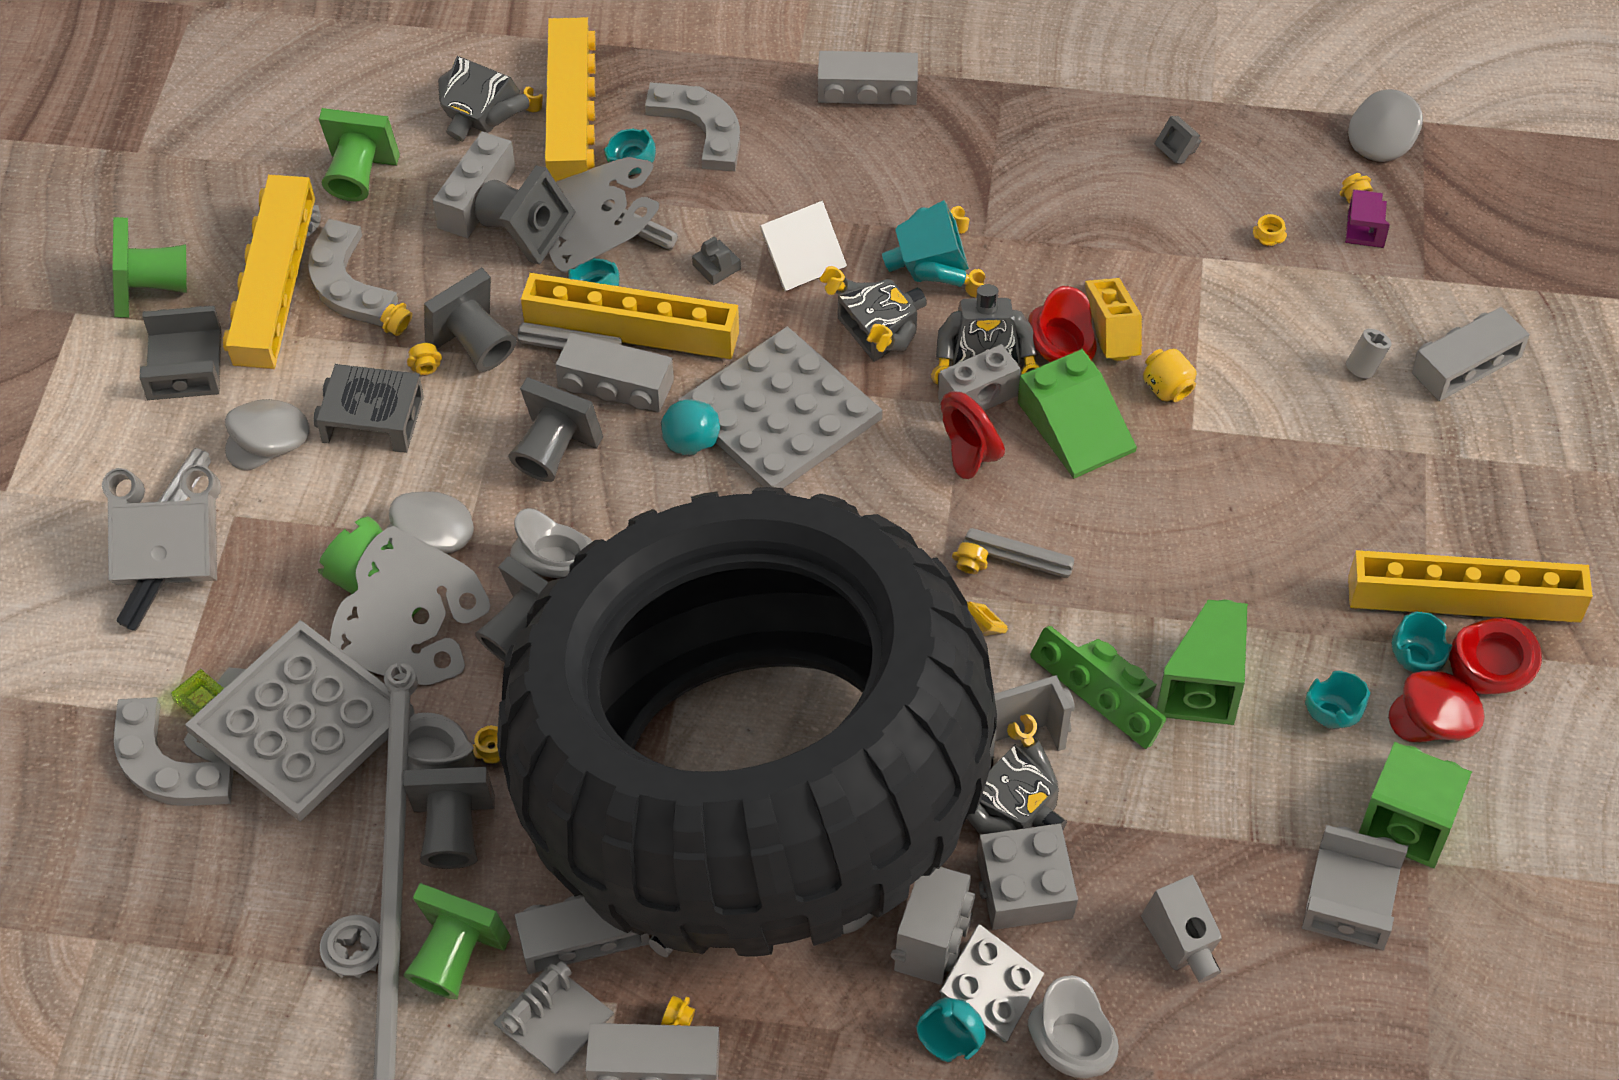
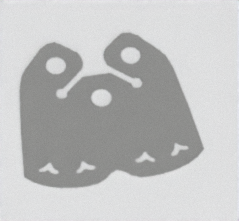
M627 157L556 181L575 210V214L549 250L551 259L559 270L567 272L569 269H573L630 240L644 229L657 213L659 203L648 197L638 198L633 201L623 216L622 223L614 225V222L619 219L626 208L627 201L625 191L615 186H609V183L616 180L618 184L628 188H637L646 181L653 170L652 162ZM640 168L642 170L637 178H628V174L632 169ZM613 200L615 202L611 210L602 211L601 207L606 201ZM646 207L647 213L645 216L639 219L634 218V212L638 208ZM560 237H562L564 240H566V241L561 245V247H559V245H560V243H561V242L559 241V238H560ZM563 255H571L568 263H566V259L562 258Z
M395 526L386 528L372 540L359 560L356 568L358 590L346 597L338 607L331 628L330 643L367 671L384 675L391 665L398 663L400 674L395 675L394 679L403 680L407 675L402 672L401 663L409 664L414 669L419 685L434 684L456 677L462 673L465 664L460 646L455 640L443 638L422 648L420 653H414L411 647L413 644H420L433 638L441 627L446 612L441 596L437 593L439 586H444L447 589L446 598L452 616L460 623H470L487 614L490 608L489 598L476 573L464 563ZM392 538L393 549L381 550V547L387 545L389 539ZM372 562H375L379 572L369 577L368 574L373 569ZM471 593L475 596L476 605L472 609L461 607L459 598L462 594ZM356 606L359 618L347 620L352 615L353 607ZM421 607L428 611L429 619L426 623L417 624L413 621L412 612L416 608ZM345 634L351 644L342 650L341 646L344 643L342 635ZM443 651L450 655L451 662L448 667L438 668L434 664L433 659L436 653Z

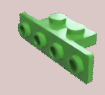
M1052 626L1043 628L1030 653V657L1053 676L1057 675L1059 681L1145 749L1151 747L1166 722V717L1145 701V699L1151 697L1157 684L1150 680L1140 667L1130 664L1117 654L1116 649L1107 642L1096 639L1077 647Z

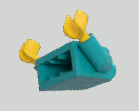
M945 200L930 208H918L908 220L899 224L895 229L899 247L882 253L885 266L889 272L906 266L916 282H940L962 287L965 284L966 292L972 297H977V288L984 285L983 283L986 278L985 273L980 269H974L969 275L966 274L965 270H968L969 267L960 234L968 230L970 219L964 217L965 210L961 206L953 207L950 211Z

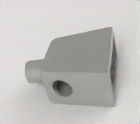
M1193 874L1156 890L1141 917L1171 968L1178 970L1190 965L1199 983L1216 977L1221 973V970L1212 952L1222 937Z

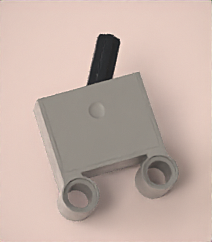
M191 465L184 469L180 475V488L190 498L189 501L140 503L145 494L144 484L136 475L124 468L112 469L103 478L102 489L108 498L109 581L116 585H135L117 618V622L129 630L136 631L139 628L163 583L217 581L216 499L221 492V483L218 477L203 465ZM207 476L209 483L206 490L201 493H193L192 485L195 479ZM123 480H131L132 486L129 493L118 497L116 495L117 485Z

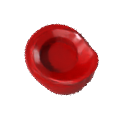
M1060 286L1054 289L1047 296L1044 304L1035 308L1029 314L1028 321L1033 327V341L1036 350L1047 361L1053 362L1083 349L1092 361L1096 354L1097 342L1092 328L1091 308L1088 298L1082 291L1074 287Z
M951 391L946 393L941 400L940 406L944 427L951 440L953 467L959 477L971 479L978 472L981 462H995L1003 458L1005 447L991 420L974 399L962 392Z
M1505 618L1487 619L1463 627L1453 639L1452 649L1449 652V661L1453 675L1467 683L1477 694H1502L1519 690L1534 680L1542 664L1541 647L1534 633L1523 624Z
M1421 671L1409 675L1404 682L1403 694L1392 703L1388 715L1394 733L1409 742H1427L1439 739L1465 740L1480 731L1485 717L1483 705L1476 692L1463 680L1442 671Z

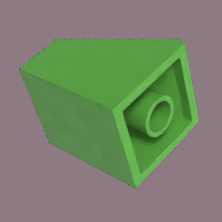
M1227 599L1219 601L1207 600L1164 668L1156 710L1166 718L1234 725L1245 684L1248 604L1237 603Z
M1394 742L1371 796L1359 834L1375 838L1386 837L1398 844L1408 846L1406 858L1435 869L1454 823L1472 771L1462 768L1455 762L1443 761L1425 754L1416 747Z

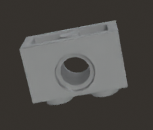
M1000 344L941 370L938 399L941 402L943 396L951 391L962 392L974 399L985 411L1018 396L1021 368L1005 347Z

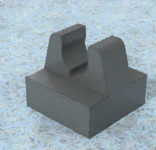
M1170 116L1154 144L1175 163H1185L1188 156L1196 152L1202 141L1199 139L1200 135L1179 116Z
M715 236L703 242L701 250L692 255V265L712 285L741 270V260L721 240L717 241Z

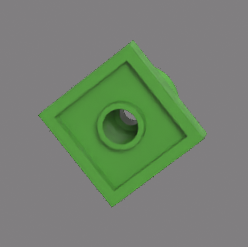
M322 108L319 122L333 157L322 179V186L329 194L342 200H365L369 195L372 162L396 166L398 164L400 152L389 117Z
M113 217L112 270L114 317L129 318V287L167 289L187 293L186 244L162 248H129L128 218Z
M419 883L413 899L428 922L433 924V927L419 953L403 976L424 990L456 1000L458 999L463 976L476 942L478 941L505 951L511 935L496 911Z

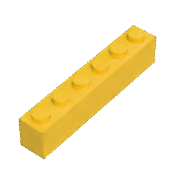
M588 17L548 18L545 164L555 182L595 168L594 149H589V145H595L594 125H589V121H595V102L589 101V97H595V77H590V74H596L595 54H590V51H596L595 31H589Z
M268 174L265 188L260 189L259 214L254 216L252 220V242L247 244L245 248V270L240 272L238 276L237 301H233L231 304L230 318L232 322L230 330H225L223 336V349L228 351L233 366L275 369L315 202L309 177Z
M535 273L529 274L521 297L525 323L619 337L624 343L732 359L739 335L738 305Z
M1356 550L1348 575L1350 608L1419 611L1439 614L1581 623L1593 597L1589 565Z

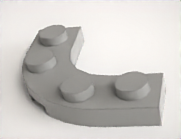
M650 82L645 103L646 115L681 118L697 124L706 134L702 155V169L736 171L740 149V126L732 108L723 99L700 86Z
M328 219L311 249L308 263L311 282L319 294L320 300L338 314L383 327V322L380 321L381 315L390 304L397 305V292L363 284L354 280L346 272L348 260L362 237L361 226Z
M157 697L118 699L114 728L116 757L126 778L141 789L144 795L158 802L177 806L231 804L234 769L226 762L186 763L174 761L162 754L157 742L161 706Z

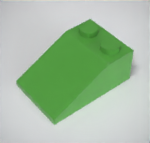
M1083 349L1020 375L1017 403L1073 479L1136 452L1137 446L1101 372Z

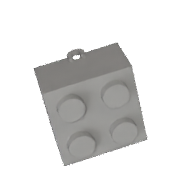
M1061 823L980 835L977 859L982 881L979 882V892L981 899H986L992 930L1073 919L1078 896Z
M940 867L939 869L936 868L930 876H921L915 881L897 933L896 949L891 952V957L895 960L894 971L943 985L946 972H951L960 956L961 949L959 946L962 936H967L973 913H971L975 893L969 892L970 875Z

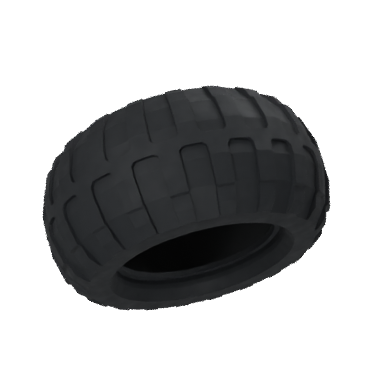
M757 487L752 491V494H733L719 497L718 491L691 496L692 502L675 506L660 513L654 509L641 513L629 519L626 529L620 531L607 541L604 539L594 540L575 555L574 562L569 565V574L564 579L559 578L550 581L544 587L527 613V628L519 631L515 644L510 646L506 655L503 668L502 701L499 702L497 747L508 791L517 816L535 845L539 858L545 867L575 897L583 895L585 901L596 913L613 927L626 933L631 931L640 936L646 933L656 936L666 948L681 952L704 954L712 947L734 948L737 955L743 957L772 955L773 945L791 943L811 937L813 946L841 937L844 934L843 925L858 920L867 914L879 918L908 898L911 884L921 876H930L936 868L939 869L951 856L957 846L962 825L969 814H975L980 804L991 766L990 748L997 727V710L987 643L982 631L968 610L967 601L952 576L937 557L931 559L922 548H918L911 534L902 527L878 514L860 516L855 506L831 495L820 493L807 499L792 496L790 493H786L783 488ZM767 667L816 669L834 674L862 692L859 701L850 714L831 733L798 752L757 766L725 771L679 770L655 762L634 750L645 727L670 702L704 683L740 671Z

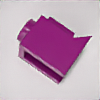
M1353 189L1347 213L1345 243L1384 248L1390 224L1385 220L1387 201H1382L1383 193Z

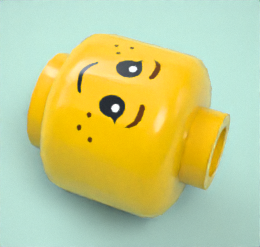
M1174 348L1166 351L1158 349L1146 359L1145 364L1147 367L1143 372V380L1162 401L1173 400L1174 402H1179L1186 398L1196 387L1197 371L1179 350Z

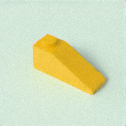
M1121 279L1085 281V289L1090 303L1098 343L1105 357L1116 361H1124L1130 359L1131 356L1142 355V315Z

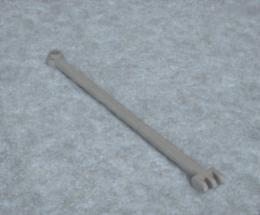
M398 663L391 665L384 674V682L390 693L373 1080H395L406 791L403 786V774L408 766L410 695L415 692L418 686L414 669L406 663H401L402 672L407 674L403 680L396 681L393 679L395 675L400 674Z

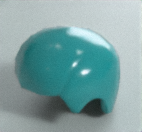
M632 128L620 130L612 136L607 147L604 148L608 163L627 157L648 160L653 163L656 155V146L647 129L639 130ZM634 168L629 172L628 176L640 174L642 170Z
M593 258L578 265L575 269H569L568 279L619 286L620 273L614 262L611 263L608 260Z
M686 399L678 401L667 409L661 420L663 440L670 450L682 455H695L702 449L712 447L716 443L720 431L718 414L710 404L699 400Z
M1415 611L1404 616L1395 629L1391 642L1393 653L1399 664L1412 673L1442 669L1452 649V644H1448L1445 637L1446 624L1431 613Z
M1340 670L1333 671L1327 680L1320 682L1316 678L1306 694L1305 705L1311 717L1326 728H1347L1361 720L1367 708L1370 691L1367 683L1355 674Z
M945 997L936 1000L924 1011L916 1024L917 1034L922 1044L930 1053L945 1062H951L961 1055H965V1060L970 1059L980 1050L986 1038V1030L980 1014L968 1002L960 999Z

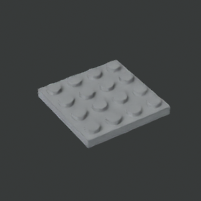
M788 326L678 399V401L686 399L699 400L713 407L718 414L720 431L716 443L763 487L785 488L879 422L883 415V410Z
M300 620L191 718L185 726L189 734L301 822L388 739L390 693L382 681ZM411 703L409 718L414 714L413 705Z

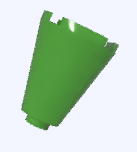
M369 516L355 521L359 527L352 533L344 529L329 544L319 561L324 568H319L318 573L351 594L358 590L356 568L360 558L372 540L383 531L379 524ZM388 541V544L382 546L381 550L393 549L391 542ZM372 562L373 569L369 572V577L379 572L375 562ZM421 607L416 608L412 612V617L421 609Z

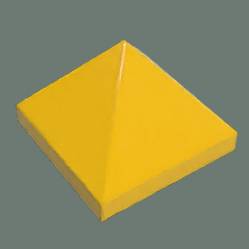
M967 602L968 610L982 631L983 636L1005 634L1008 631V626L985 604Z

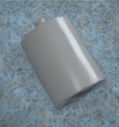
M1376 329L1364 330L1346 361L1347 368L1358 377H1373L1391 347L1390 339Z

